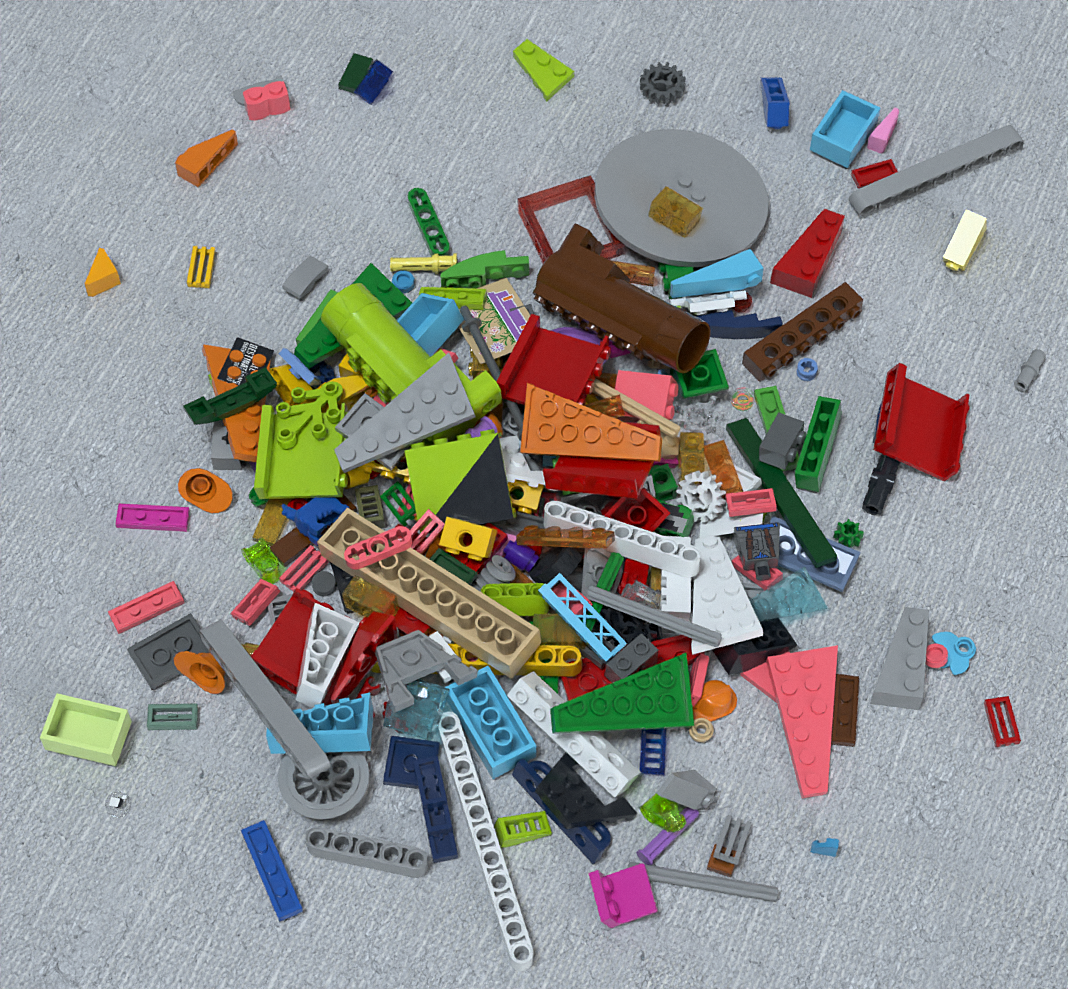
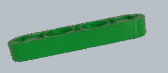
M422 188L411 189L408 192V205L431 257L434 254L449 256V242L426 191ZM415 197H418L419 199H421V205H420V206H419V203H418V201H417V199H416ZM423 212H427L431 215L427 219H422L419 217V215ZM430 229H436L438 234L430 236L426 232ZM437 242H439V246L443 251L436 249Z

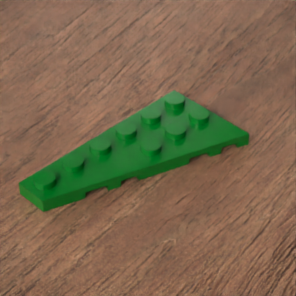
M684 653L550 708L552 734L693 727L694 718L687 654Z

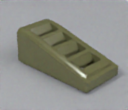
M378 485L356 488L355 495L359 515L365 518L366 515L378 514V516L365 519L379 528H385ZM374 493L371 496L361 497L362 494ZM369 500H375V501H376V502H371V503L362 504L363 501H369ZM377 507V509L363 511L365 508Z

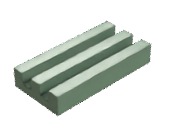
M148 704L147 729L197 730L198 704ZM153 712H192V714L153 715ZM153 721H172V722H153Z

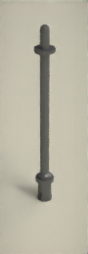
M462 306L460 312L465 320L462 329L464 332H471L494 380L497 381L501 372L479 330L482 322L480 318H473L467 306ZM504 399L519 428L517 437L521 441L524 418L516 402Z

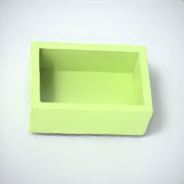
M56 693L40 740L45 750L116 766L132 721L126 709Z

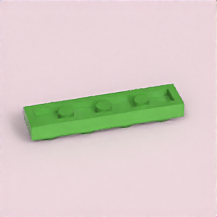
M777 386L755 389L753 393L765 434H767L778 412L785 414ZM798 452L794 461L789 462L785 470L781 469L782 471L796 469L799 461Z

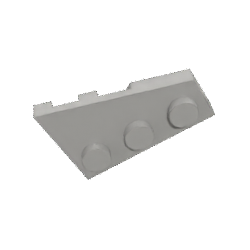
M591 541L585 542L581 594L585 597L588 588L591 585H597L611 554ZM625 562L622 563L609 592L616 593L624 571ZM595 622L594 627L600 628V626L597 625V623Z

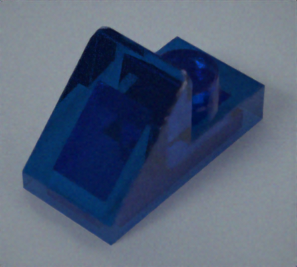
M376 59L354 93L371 105L388 83L394 71Z

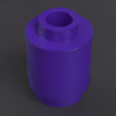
M518 539L515 542L510 540L502 551L506 554L504 558L521 571L526 570L528 573L539 558L535 554L536 551Z

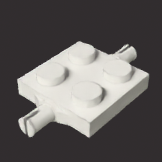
M745 290L727 291L670 299V304L687 308L695 315L707 313L706 310L715 309L716 312L728 311L730 307H735V300H746L747 295Z

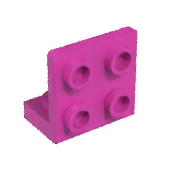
M643 863L609 875H604L599 870L588 873L600 920L608 927L612 928L657 912L647 869Z

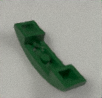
M265 367L246 376V383L209 400H206L204 396L183 405V409L194 425L216 422L254 405L276 388L277 382Z

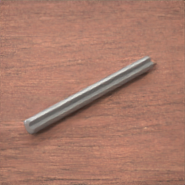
M593 585L586 592L587 599L705 644L718 647L721 643V633Z
M629 862L628 868L641 863ZM644 864L651 881L775 902L778 897V888L774 886Z

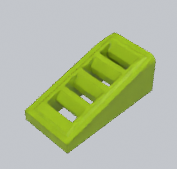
M545 811L497 818L494 825L500 848L514 846L552 834ZM535 820H538L540 830L536 829ZM524 823H528L530 829L529 832H527ZM514 826H518L520 833H516Z

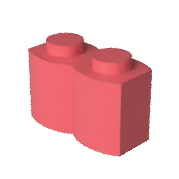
M283 81L272 82L264 87H252L243 92L245 109L249 120H261L269 115H279L290 110L289 95Z

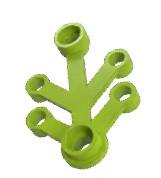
M327 382L320 389L305 391L301 387L294 388L291 391V396L295 403H301L307 399H318L312 403L289 406L286 402H281L276 406L277 415L280 418L302 414L289 428L284 427L277 433L278 445L283 449L294 447L297 442L295 434L312 417V435L315 438H323L326 435V428L323 424L321 408L328 403L329 409L326 412L328 421L330 423L340 421L337 402L343 394L342 386L337 382Z

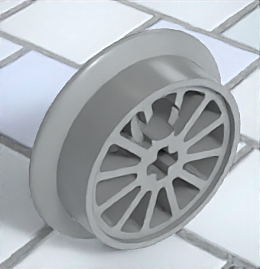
M361 751L324 752L328 756L331 767L310 780H307L301 773H298L299 769L286 753L278 771V785L282 797L293 810L313 819H330L347 813L362 799L369 782L368 763ZM336 766H345L347 768L345 772L340 774L334 772ZM324 777L325 779H328V781L325 782L323 779L320 780V778ZM350 777H354V778L352 779V783L345 782V781H347ZM300 780L309 783L296 786L295 781ZM337 788L348 789L349 791L343 794ZM311 790L305 797L299 794ZM333 792L340 799L333 801L330 793ZM319 793L317 802H310ZM325 794L327 795L329 800L328 804H322L323 796Z

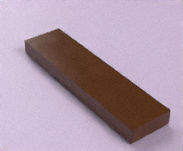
M344 494L343 497H336L343 505L346 504L349 506V509L355 513L357 512V507ZM331 523L330 526L327 525V528H325L320 535H324L333 523ZM296 527L269 547V552L286 567L303 554L310 545L313 546L314 543L307 536H304L303 533H300Z

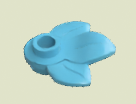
M939 632L932 635L933 642L943 645L948 651V661L940 668L950 667L953 675L964 673L969 667V659L976 652L974 642L968 637L958 638L951 632ZM964 647L967 652H962L959 648Z

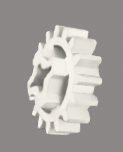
M699 470L685 475V480L679 482L682 488L676 490L681 495L677 502H682L684 506L692 510L694 522L700 520L706 522L718 517L717 514L723 511L720 505L726 503V500L721 498V495H724L726 491L719 488L722 482L716 483V475L709 477L708 471L701 473Z

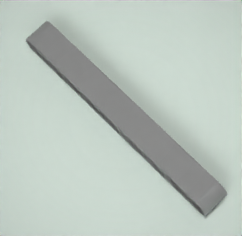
M1006 125L854 191L850 195L849 201L861 218L870 216L1011 155L1022 148L1024 140L1012 125Z
M220 619L200 630L199 635L206 648L307 780H310L329 769L331 765L324 751L223 620Z

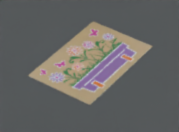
M507 278L477 288L487 290L484 309H469L473 318H480L482 324L479 330L494 359L512 352L530 317L529 312ZM519 306H524V307H521V308H519V309L513 310V311H511V312H510V310H509V309H511V308H515V307H519ZM464 320L458 327L479 363L482 364L485 360L471 332H464L462 329V325L465 323Z

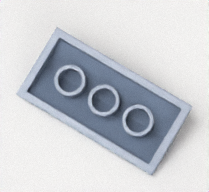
M773 516L770 523L780 524L778 565L843 592L861 552L826 538L836 552L837 560L815 568L787 523Z

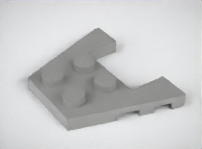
M419 630L376 647L375 654L394 713L414 705V697L405 687V684L444 668L456 684L461 685L477 678V669L473 666L467 667L461 663V658L455 654H448L442 650V645Z

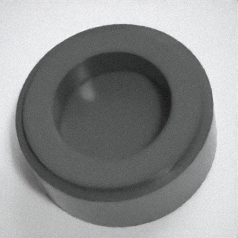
M327 571L316 573L312 578L313 591L319 596L332 594L336 588L333 574Z

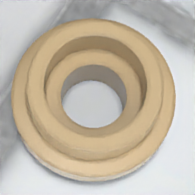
M705 718L695 719L694 726L689 727V735L697 742H706L713 736V725ZM702 728L705 730V733L700 734L697 732V729Z

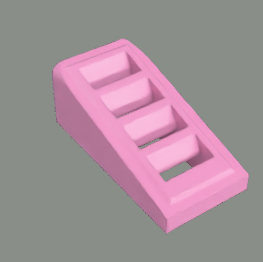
M894 108L871 133L867 146L869 150L881 154L884 153L898 121V108Z

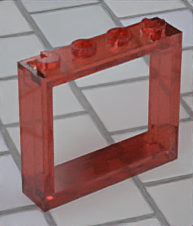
M591 175L518 198V213L542 263L553 254V251L534 212L587 195L610 243L604 244L605 247L600 256L609 260L624 255L625 244L611 233L598 212L594 196L595 183Z

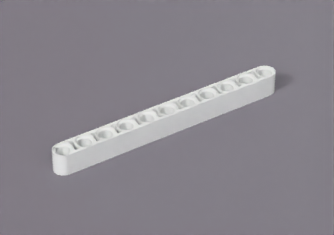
M444 712L437 720L438 736L511 966L515 970L520 972L526 971L533 963V948L459 718L453 712ZM446 724H452L454 726L452 729L449 730L443 728V726ZM453 746H459L461 747V750L454 752L451 751L450 748ZM460 768H466L469 770L465 774H460L456 772ZM467 790L476 792L473 796H466L463 793ZM477 812L483 815L480 819H473L471 817L473 813ZM482 835H486L491 838L487 842H481L478 840V838ZM489 858H494L498 861L495 865L485 863ZM497 881L505 883V886L501 889L494 888L492 885ZM510 905L513 909L510 912H502L500 907ZM511 928H516L521 933L517 936H510L507 932ZM519 952H524L528 955V958L518 960L515 958V955Z

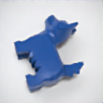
M336 497L308 498L310 501L298 510L282 504V515L294 521L299 532L307 536L316 546H318V540L323 536L320 535L321 532L327 528V525L330 526L331 523H334L347 507L349 508L346 504L343 505Z

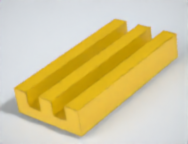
M193 246L187 278L188 287L210 288L216 254L215 247L207 249L206 246H202L201 249H198V246ZM200 255L196 282H193L197 257ZM209 255L205 282H201L205 256Z

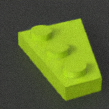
M528 39L513 50V57L523 71L531 77L535 87L539 88L543 93V98L546 102L574 77L572 69Z

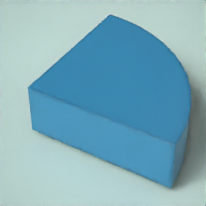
M827 838L826 842L822 843L815 840L811 844L810 852L835 857L839 840Z

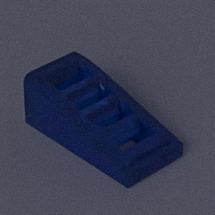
M667 728L644 729L640 731V774L664 776ZM646 735H660V739L646 738ZM646 743L660 744V749L646 748ZM646 753H657L659 758L645 757ZM645 762L659 763V768L645 767Z

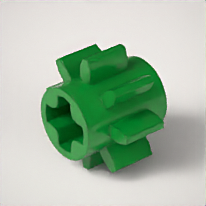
M847 519V522L843 524L838 522L833 538L838 539V543L849 548L854 545L859 547L864 531H859L860 523H854Z

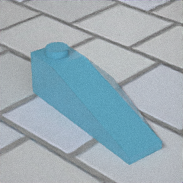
M748 249L671 281L670 296L678 298L754 287L762 282L763 266L752 250Z

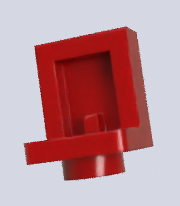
M629 558L626 559L620 594L631 597H644L649 570L648 564Z

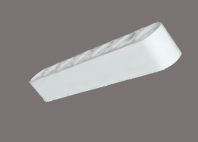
M550 501L545 505L543 525L549 532L582 543L591 541L606 551L619 553L624 557L683 577H694L699 571L701 552L693 545L560 501Z

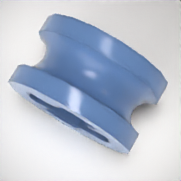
M810 358L800 360L796 371L797 376L803 381L813 380L816 377L818 365ZM806 367L811 368L809 372H804V369Z

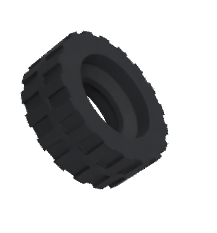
M563 540L555 544L536 561L529 576L535 583L546 585L559 573L566 579L578 566L582 555L568 540Z

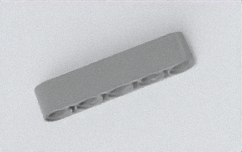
M313 827L307 831L305 836L308 852L314 857L413 878L424 876L428 870L427 854L418 847L323 827ZM317 838L324 840L321 845L311 844ZM339 844L348 845L346 850L339 851L336 849ZM364 849H371L373 851L369 856L360 854ZM389 854H395L398 856V858L394 861H388L385 859L386 856H388ZM415 859L423 862L420 866H412L410 864Z

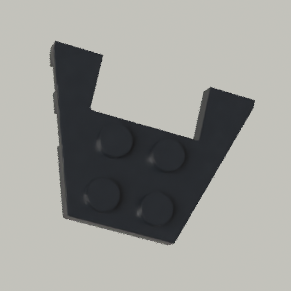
M565 752L535 790L536 794L566 829L592 826L596 822L602 821L614 823L617 819L624 818L626 821H629L637 815V812L624 797L605 806L580 775L577 774L575 769L581 767V765L567 752Z

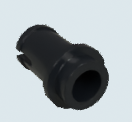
M647 622L644 632L645 637L650 642L661 640L663 638L662 627Z

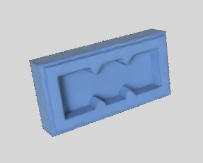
M283 348L279 355L291 366L289 371L296 378L300 379L302 377L309 385L317 389L321 381L291 351Z

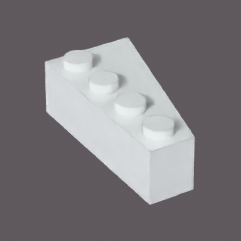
M666 536L691 545V537ZM660 569L659 610L692 623L693 610H691V603H693L694 589H691V582H694V577H683ZM663 627L661 629L665 633H677Z
M317 603L314 604L308 623L296 701L314 708V705L322 704L354 640L360 622Z

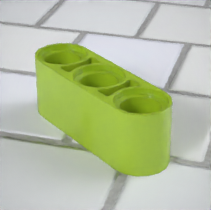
M543 583L486 584L481 588L483 594L518 616H540L547 614L549 611V604L538 594V590L544 585Z

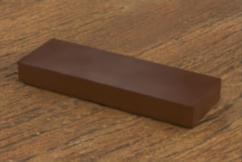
M836 674L831 735L832 745L855 747L859 676Z

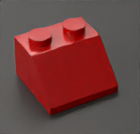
M644 486L638 499L614 496L601 510L602 515L650 532H653L670 514Z

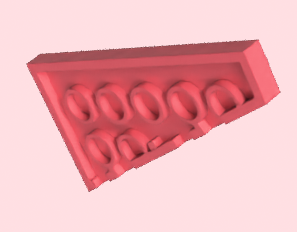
M838 645L769 656L766 659L802 799L826 795L828 791Z

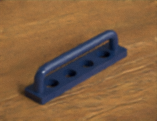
M525 759L518 761L512 773L515 780L592 864L598 862L605 849L611 843V833L602 822H596L595 825H592L601 836V840H598L586 826L566 829L535 792L543 780L536 770L543 772L546 776L552 769L551 766L543 761H532L530 763Z

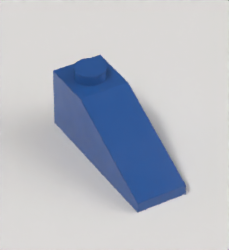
M782 77L761 78L764 118L767 127L780 129L783 126H788L790 102Z

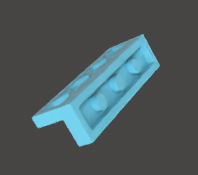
M560 573L547 585L544 584L538 590V594L605 664L627 645L622 637ZM560 581L567 588L566 597H558L551 588ZM569 591H570L576 598L569 597ZM569 601H579L583 605V615H575L569 609ZM586 609H587L592 615H586ZM586 619H597L600 623V633L591 632L586 627ZM603 627H604L609 633H603ZM603 636L614 637L619 642V645L610 652L602 644Z

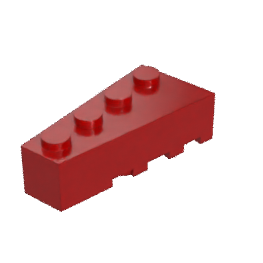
M823 209L772 268L770 284L812 298L840 237L845 216Z

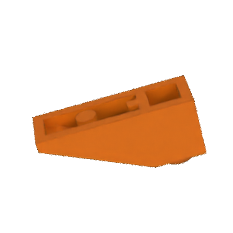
M232 129L188 148L176 159L177 175L194 186L199 187L238 145L236 131Z

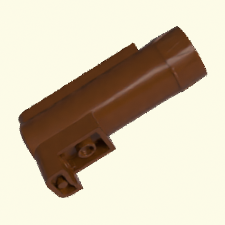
M574 223L559 250L551 254L541 266L536 279V287L532 292L535 295L534 300L543 305L542 308L548 312L560 314L559 316L569 323L572 321L576 322L577 326L586 332H589V330L593 331L594 335L601 340L605 336H609V340L613 342L612 345L622 351L625 349L629 350L632 356L641 361L643 358L649 361L654 359V361L663 363L680 373H687L692 370L701 360L707 349L711 332L709 324L689 314L685 309L678 308L629 283L630 279L614 262L600 256L605 246L593 236L590 230Z

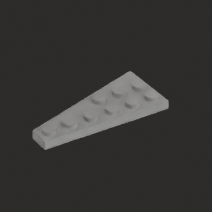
M446 354L334 449L344 473L476 417L450 354Z

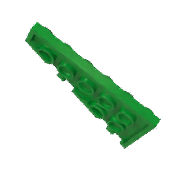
M372 263L352 283L363 284L384 304L385 308L395 319H398L412 304ZM320 319L295 347L294 355L309 369L345 348L338 343L337 338Z

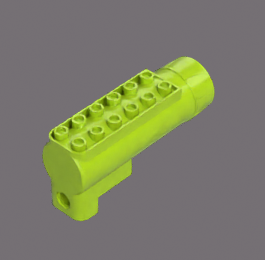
M361 283L349 285L339 291L328 302L322 312L321 322L337 338L338 343L346 349L350 359L348 361L349 365L355 372L360 371L362 373L365 383L370 388L374 387L378 391L379 398L385 404L387 402L390 403L446 355L440 349L433 356H430L390 314L384 304ZM454 364L476 417L423 439L421 442H424L425 446L434 445V440L448 438V442L458 441L457 436L464 435L468 428H473L478 420L502 403L501 389L486 370L470 381Z

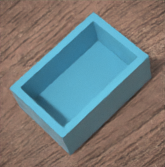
M842 90L813 132L810 150L848 168L876 127L881 108Z
M421 293L397 321L430 356H433L449 336L456 331L457 327L464 321V318L453 299Z

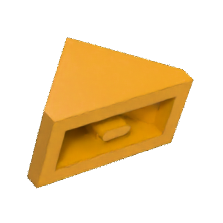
M99 248L84 283L87 294L90 297L121 284L118 271L103 248Z

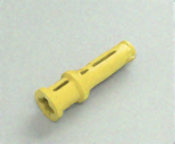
M453 253L451 256L434 254L432 257H390V271L433 270V273L439 274V271H445L458 263L457 253Z

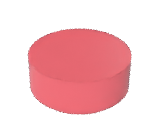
M941 644L928 645L926 649V665L931 668L944 666L948 661L946 647Z

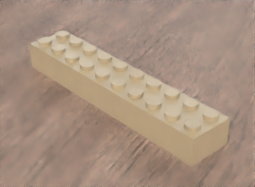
M348 507L318 540L317 543L322 557L511 679H513L542 643L540 630L411 547L358 570L349 568L344 558L345 550L353 544L385 531ZM389 539V540H388V543H389V547H391L392 544H391L390 539ZM381 543L375 544L372 547V551L381 552L384 550L385 545ZM365 549L366 556H369L368 550ZM357 554L352 555L355 560L359 559Z

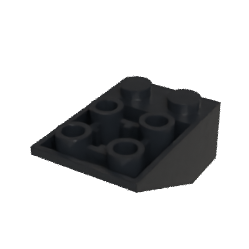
M773 609L755 612L762 626L763 636L712 649L728 675L746 672L765 663L767 657L781 655L797 646V643Z

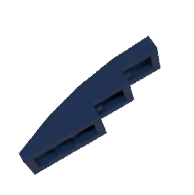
M732 310L697 316V318L709 324L710 338H765L783 325L781 316L758 320L756 313L734 317Z
M438 756L413 760L433 863L458 859Z

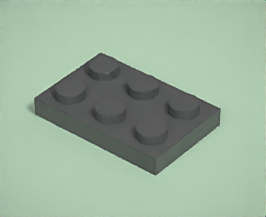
M191 613L127 648L130 657L151 690L181 674L174 664V657L177 653L181 651H189L196 654L202 652L210 653L199 635V631L202 629Z

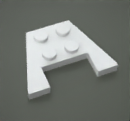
M517 435L500 438L507 481L514 483L515 479L527 481L528 485L532 487H538V484L545 485L543 471H531L524 455L520 453L521 441Z

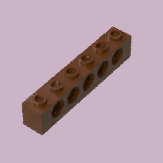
M844 282L747 349L743 354L742 365L759 382L765 378H771L782 366L790 365L795 357L807 353L812 345L824 341L832 331L840 330L845 322L851 318H857L862 312L864 299L848 283Z

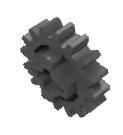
M658 62L656 67L650 64L649 70L644 69L643 74L640 76V90H643V96L649 95V101L656 99V104H659L660 101L668 104V100L676 102V96L681 98L682 92H685L686 77L683 76L682 70L677 71L676 65L672 68L669 67V62L665 66Z

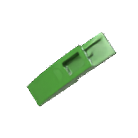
M503 250L468 258L441 273V287L476 289L485 286L486 279L497 280L500 278L529 276V257L506 258V252Z

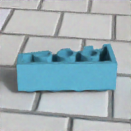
M370 693L361 694L362 698L349 700V697L339 699L340 703L324 706V703L314 705V708L302 711L301 708L292 710L324 752L371 751L374 709ZM267 728L266 738L271 754H285L284 749Z

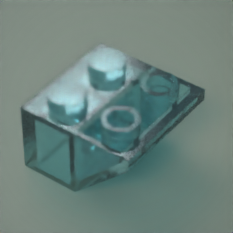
M417 679L405 684V687L414 697V705L394 713L388 700L383 726L431 741L439 726L450 689Z

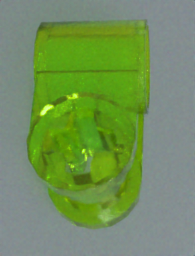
M262 537L258 539L256 544L247 549L245 547L241 549L246 562L254 569L260 579L271 584L279 581L281 576L279 562Z
M657 793L640 806L642 815L651 824H656L667 832H677L686 824L685 817L677 809L678 804L659 796Z

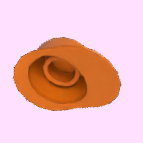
M201 468L190 469L179 479L178 491L180 495L200 509L209 513H220L230 506L233 496L229 484L208 470Z
M181 651L175 655L174 664L176 668L200 688L211 694H218L223 691L226 673L211 653L202 652L196 654L189 651Z
M710 680L704 683L701 698L692 707L694 720L705 718L712 722L732 713L737 704L736 693L730 685L719 680Z

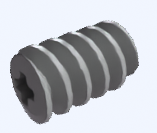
M499 555L493 556L491 558L492 561L486 564V568L481 570V574L478 575L476 581H473L470 586L481 592V588L486 584L510 583L515 578V570L509 561Z

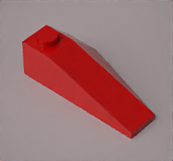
M373 611L369 617L366 616L361 620L332 693V704L340 703L339 699L347 698L378 662L375 654L376 647L398 638L394 616Z

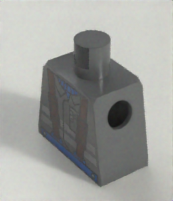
M779 523L734 527L733 541L743 569L746 571L755 570L757 580L769 579L771 577L769 568L778 567Z

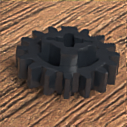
M603 605L599 614L622 637L627 645L641 633L645 636V620ZM603 627V633H609V632ZM614 637L606 638L607 641L613 639L614 646L619 645V642Z

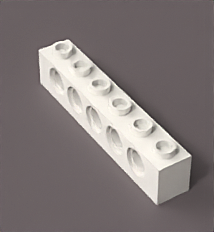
M534 671L521 677L507 696L614 798L625 792L641 773L599 732L552 734L550 708L566 701Z

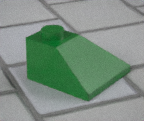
M716 349L705 351L698 364L687 373H680L670 368V374L678 384V393L683 398L729 389Z

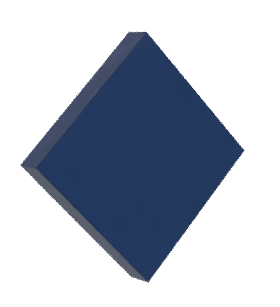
M391 736L383 785L418 789L413 760L439 756L440 742Z

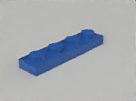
M265 820L242 829L241 833L279 922L303 912Z

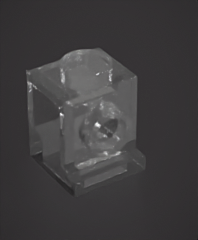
M636 580L633 585L628 583L624 587L621 596L657 609L660 605L661 591L658 589L655 591Z

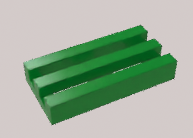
M398 481L380 495L403 526L407 525L406 521L408 519L412 521L415 518L413 516L416 513L414 501ZM398 489L412 508L410 510L398 497L395 490ZM389 495H391L397 502V504L401 507V509L405 513L404 515L401 516L397 509L394 507V505L390 502V500L387 498Z

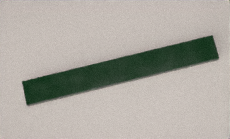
M748 418L728 423L726 431L754 474L761 478L763 488L773 489L776 508L815 568L836 561V552L782 470L776 466L759 461V446L762 440Z

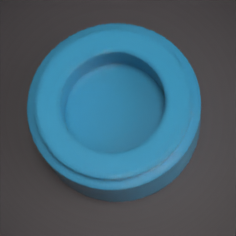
M398 271L393 275L392 283L402 293H408L414 288V276L408 271Z

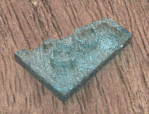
M805 567L798 569L749 599L759 621L828 609Z

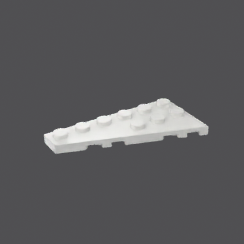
M719 535L695 539V547L700 550L701 557L699 571L694 576L692 623L721 633L722 640L718 647H713L692 639V655L763 636L762 626Z

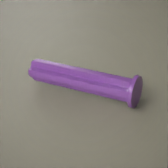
M686 807L643 850L639 849L636 852L639 859L644 864L653 865L652 861L699 816L697 809L694 810Z

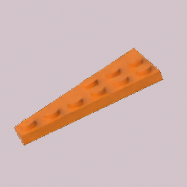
M203 344L202 352L206 357V366L211 374L215 396L237 387V384L227 383L217 379L229 353V357L233 362H241L244 356L243 353L239 350L231 351L228 348ZM255 354L252 358V363L255 366L262 367L266 363V357L262 354ZM269 361V364H268V366H267V370H268V371H269V368H270V361ZM235 366L229 367L227 375L232 379H238L241 376V370ZM266 396L249 408L222 419L224 426L227 428L228 440L234 459L257 462L262 405H265Z
M527 383L520 453L660 462L662 437Z

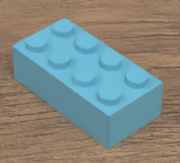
M489 666L478 670L477 678L461 685H457L454 682L445 687L446 701L453 713L458 716L463 730L492 779L514 769L518 761L522 759L529 761L536 757L537 745Z

